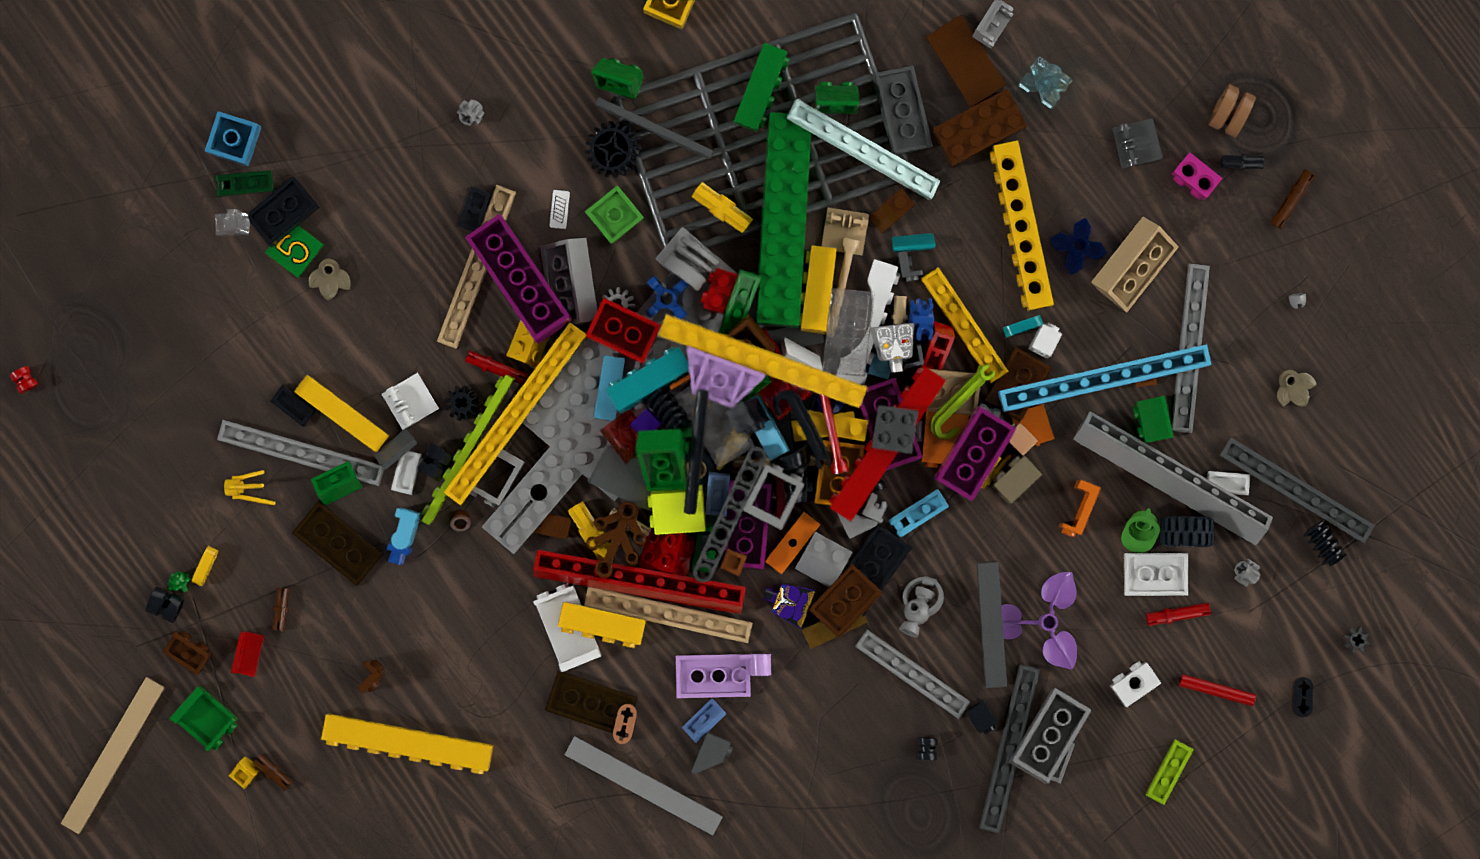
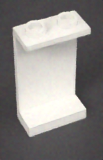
M568 583L557 587V592L549 595L547 591L537 595L538 600L533 601L558 659L561 672L602 656L595 637L594 639L582 637V632L575 630L573 634L561 632L562 627H557L563 602L582 606L574 585L569 587Z

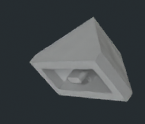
M837 513L849 539L877 526L878 523L857 514L850 522Z

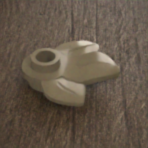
M326 258L320 262L318 269L310 274L309 287H319L322 296L327 300H331L336 295L338 288L349 290L351 281L348 273L340 269L337 261ZM331 266L333 271L328 273L325 271V267Z
M1291 369L1283 371L1279 376L1280 387L1277 391L1279 403L1285 406L1292 401L1298 406L1305 407L1309 401L1308 390L1316 386V381L1311 375L1304 372L1297 373ZM1292 377V383L1288 384V378Z

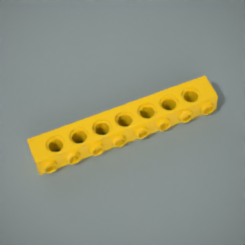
M1017 140L994 145L992 151L989 152L992 164L996 165L997 172H994L996 185L1000 184L1001 192L998 193L1000 204L1005 206L1006 213H1003L1005 226L1009 225L1010 233L1007 234L1010 246L1014 247L1015 254H1012L1014 267L1018 266L1019 270L1016 279L1018 287H1022L1024 295H1021L1023 308L1027 307V312L1051 307L1054 305L1019 142ZM1010 160L1013 168L1005 170L1002 167V161ZM1007 181H1015L1017 183V190L1010 191L1006 186ZM1019 201L1022 209L1020 211L1012 210L1011 202ZM1016 222H1024L1026 224V231H1017L1015 228ZM1028 242L1031 246L1030 252H1022L1020 243ZM1025 263H1033L1035 271L1033 273L1026 272L1024 269ZM1034 282L1039 285V293L1033 294L1029 291L1030 283Z

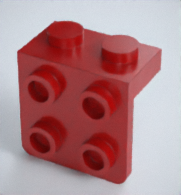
M651 528L649 535L646 536V543L642 550L639 566L644 569L686 576L690 569V561L695 550L696 539L686 533L655 535L654 528Z

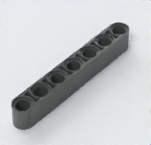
M754 447L750 449L694 568V577L699 582H707L713 576L765 463L766 453L762 448ZM760 451L763 454L762 461L759 463L753 462L750 457L752 452ZM745 470L753 472L754 479L751 482L743 481L742 473ZM737 489H741L745 493L744 500L740 502L733 499V492ZM731 508L735 510L736 518L732 521H727L724 518V512ZM718 528H724L727 531L726 539L718 540L715 537V531ZM714 547L718 550V557L711 560L707 558L706 551L708 548ZM700 567L708 568L709 576L706 579L698 577L697 570Z

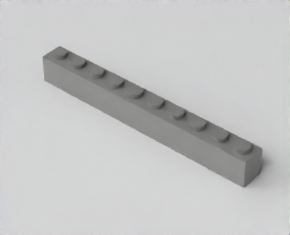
M1091 411L1079 426L1073 440L1165 492L1172 498L1184 503L1191 509L1214 519L1216 523L1234 532L1246 541L1257 545L1268 531L1273 519L1272 516Z

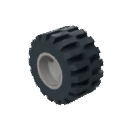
M1165 516L1161 518L1160 544L1163 546L1211 547L1214 545V519L1210 517Z

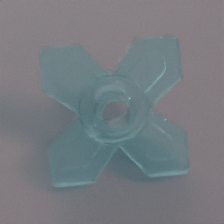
M1038 56L1030 67L1032 73H1026L1018 85L1027 92L1039 91L1041 102L1050 109H1053L1061 98L1058 92H1065L1072 79L1062 73L1059 66L1049 64L1045 59Z

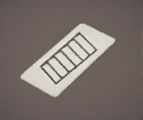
M553 191L550 216L551 228L566 229L569 191Z

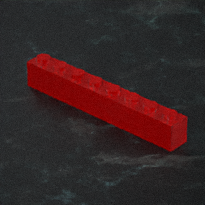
M926 366L923 370L918 368L912 377L915 382L911 388L906 386L900 395L903 398L900 404L897 405L895 403L893 405V408L918 411L916 425L946 382L945 379ZM872 438L864 448L867 450L863 458L859 456L852 466L855 468L852 475L847 474L841 482V485L844 487L840 493L835 491L829 500L831 503L829 508L850 522L898 453V451L872 448Z

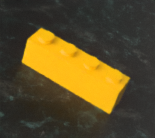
M812 245L811 251L806 253L805 263L809 264L808 272L804 271L803 284H807L806 292H801V305H804L803 313H800L799 325H801L802 332L826 334L837 248Z
M563 602L557 627H562L561 632L573 634L575 630L582 632V637L594 639V635L603 637L602 641L614 644L615 640L623 641V646L635 648V645L641 644L646 620Z

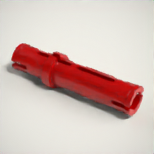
M469 350L465 360L466 363L482 368L484 372L489 371L502 377L509 374L515 378L514 382L522 386L528 377V373L492 360L491 356L485 357L472 350Z
M1206 602L1175 609L1164 608L1162 611L1146 613V622L1148 626L1164 623L1169 625L1179 620L1210 616V605Z

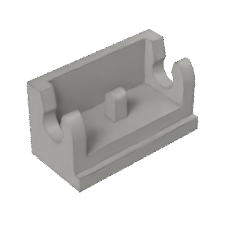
M994 0L972 37L992 49L1013 16L1012 11L1014 9L1002 0Z
M870 493L861 515L882 523V516L886 510L887 503L882 502L880 508L879 503H876L874 506L877 495Z

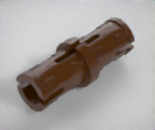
M276 588L275 606L272 607L274 616L271 630H278V622H280L279 631H285L286 612H289L287 604L290 589L284 588L282 597V588Z
M263 754L258 756L261 762L258 760L253 762V765L267 775L266 778L268 780L271 779L283 791L293 783L292 780L279 770L280 767L278 765L274 766Z

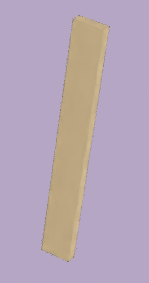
M496 185L481 226L499 213L506 221L516 192ZM473 248L437 339V342L455 349L458 348L487 271Z
M588 587L584 602L585 607L744 643L749 642L753 624L752 622L592 587Z
M149 677L145 678L63 818L62 825L77 834L81 833L164 691V686Z

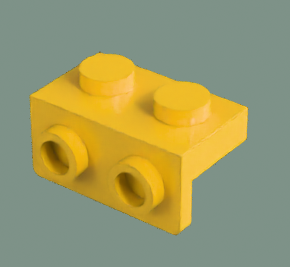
M520 320L506 356L535 367L541 360L542 353L550 337L537 344Z

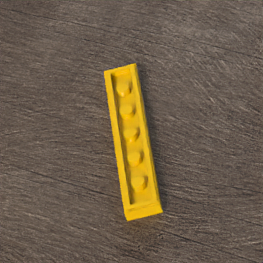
M937 267L922 277V282L977 364L989 365L984 374L986 375L989 370L995 372V376L989 380L990 383L1008 373L1009 371L940 268Z

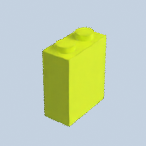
M699 485L697 510L694 515L684 513L686 490L652 491L651 495H648V507L652 508L653 515H650V527L654 528L655 535L706 531L707 523L703 485Z

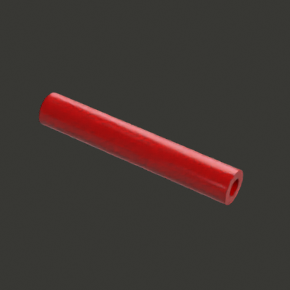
M1184 674L1181 675L1179 682L1180 687L1253 706L1256 699V694Z

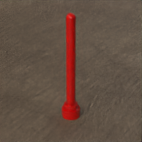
M820 394L834 461H832L833 466H831L832 474L847 472L849 467L848 463H845V459H842L830 399L828 396Z

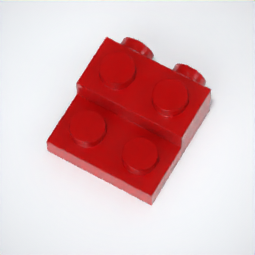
M716 267L715 272L712 271L707 283L711 284L709 291H704L700 302L704 304L703 309L724 315L738 275Z

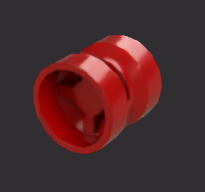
M24 366L9 375L11 380L17 384L16 389L19 394H23L38 385L35 378L31 377V371L28 366Z

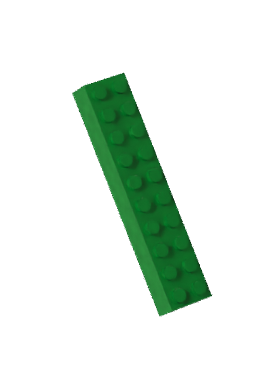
M770 112L767 126L758 275L761 276V280L757 288L755 322L759 326L798 328L800 324L811 132L786 119L788 114Z

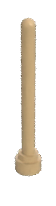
M845 237L842 246H844L845 254L827 329V336L829 338L835 336L853 253H856V249H859V240Z

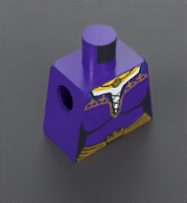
M781 584L779 591L766 588L762 599L774 603L771 610L772 613L798 628H802L815 590Z

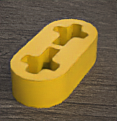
M210 546L206 548L194 573L192 583L203 586L217 557V549Z

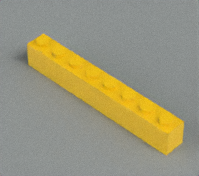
M330 713L325 716L321 740H326L327 745L338 746L339 743L347 744L346 748L352 750H359V747L368 748L367 752L380 754V751L388 752V756L400 758L401 755L409 756V760L421 762L422 759L430 760L429 764L442 766V763L451 764L450 768L463 770V767L471 768V772L477 774L489 771L494 747L491 744Z

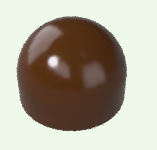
M464 510L454 511L450 516L451 528L458 532L469 529L471 526L470 515ZM464 519L466 523L463 526H458L455 521Z

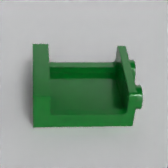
M198 686L169 718L175 724L178 723L200 742L207 752L212 749L216 751L224 742L221 740L226 733L230 735L238 726L235 724L238 718L202 686Z

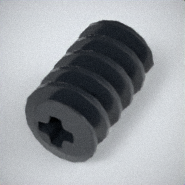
M660 388L650 397L648 406L653 410V413L666 430L681 429V432H683L691 425L692 420L687 418L688 414L686 412H682V406H677L678 400L673 399L674 395L669 393V388Z
M1324 519L1307 529L1303 536H1311L1308 544H1316L1312 549L1313 551L1320 550L1317 558H1325L1322 566L1328 564L1332 566L1344 559L1347 554H1340L1343 550L1342 546L1335 547L1338 543L1337 539L1330 540L1334 534L1333 532L1326 533L1329 526L1322 525L1325 521Z

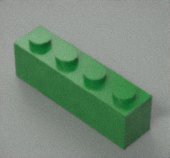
M767 43L763 44L734 119V124L754 132H758L759 128H764L767 120L764 114L767 108L771 109L775 97H772L774 88L779 89L782 81L779 75L782 69L786 70L790 60L787 57L788 51Z

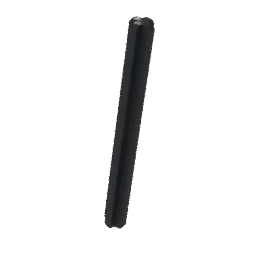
M704 389L696 391L684 513L689 515L696 514L709 398V391Z

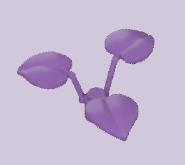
M1058 573L1045 581L1041 589V597L1044 601L1051 602L1049 605L1050 612L1049 614L1041 615L1039 620H1021V612L1016 606L1011 604L1001 605L1004 639H1014L1020 636L1022 633L1020 624H1039L1041 629L1050 631L1052 637L1043 644L1042 652L1044 658L1054 666L1073 669L1075 666L1077 645L1073 636L1066 631H1061L1055 636L1054 633L1058 626V619L1054 615L1053 606L1065 609L1074 603L1077 591L1073 573Z

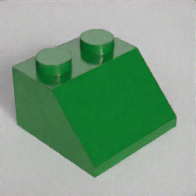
M602 58L591 72L596 88L636 100L644 80L643 72L638 66L633 64L627 66L614 58Z
M1165 396L1135 402L1133 414L1134 418L1139 420L1140 427H1137L1139 440L1148 443L1173 438Z

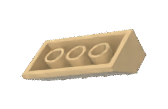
M1142 217L1091 283L1118 307L1128 312L1175 253L1178 246L1159 225Z

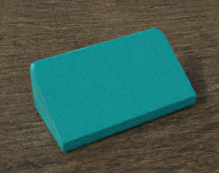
M932 233L892 237V250L894 253L932 250L936 247Z

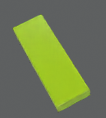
M1174 739L1145 795L1165 805L1194 749Z

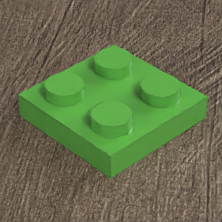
M618 185L585 211L611 245L644 219Z

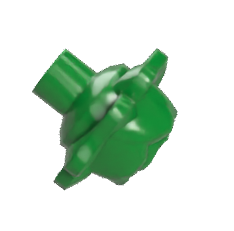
M180 571L172 573L167 583L169 591H177L179 589L181 593H185L188 590L187 582L190 581L189 573Z

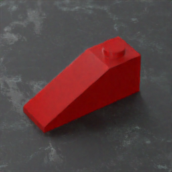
M934 321L932 340H929L927 336L922 352L924 365H919L918 368L926 366L929 369H943L955 339L952 326Z

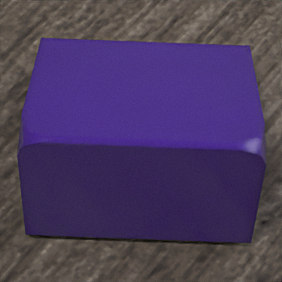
M647 407L632 421L630 427L638 434V431L655 430L662 423Z

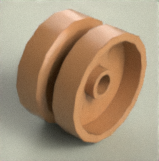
M1228 84L1213 109L1208 126L1219 130L1228 120L1225 134L1236 138L1249 116L1256 96L1245 92L1236 102L1239 88Z

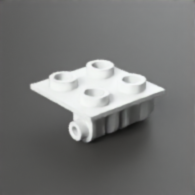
M418 373L382 393L402 430L439 409Z

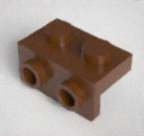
M183 630L180 632L174 631L172 638L162 653L194 674L199 675L212 656V653L208 651L210 648L202 642L195 643L191 640L192 636Z
M369 659L363 663L372 672L357 687L363 694L375 691L381 685L379 680L385 675L382 671L384 666L376 659L373 661Z

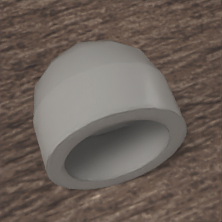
M1306 293L1289 295L1290 305L1297 309L1299 304L1300 308H1303L1306 304Z

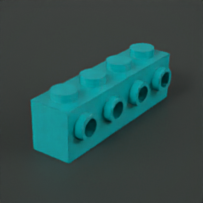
M680 347L669 348L661 358H652L645 363L646 366L640 370L636 368L630 371L625 379L621 381L617 379L608 385L609 388L606 391L620 414L650 398L660 388L669 387L690 374L689 362Z

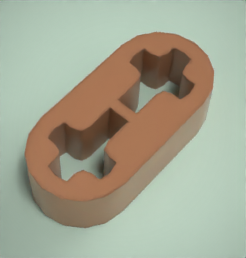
M631 704L622 705L617 713L613 738L620 744L627 743L633 734L637 710ZM631 708L630 712L633 713V716H629L627 723L623 722L625 716L621 714V711ZM622 725H626L625 732L629 735L620 740V736L616 733L621 731Z

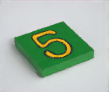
M298 225L272 248L269 246L265 253L297 278H300L324 245Z

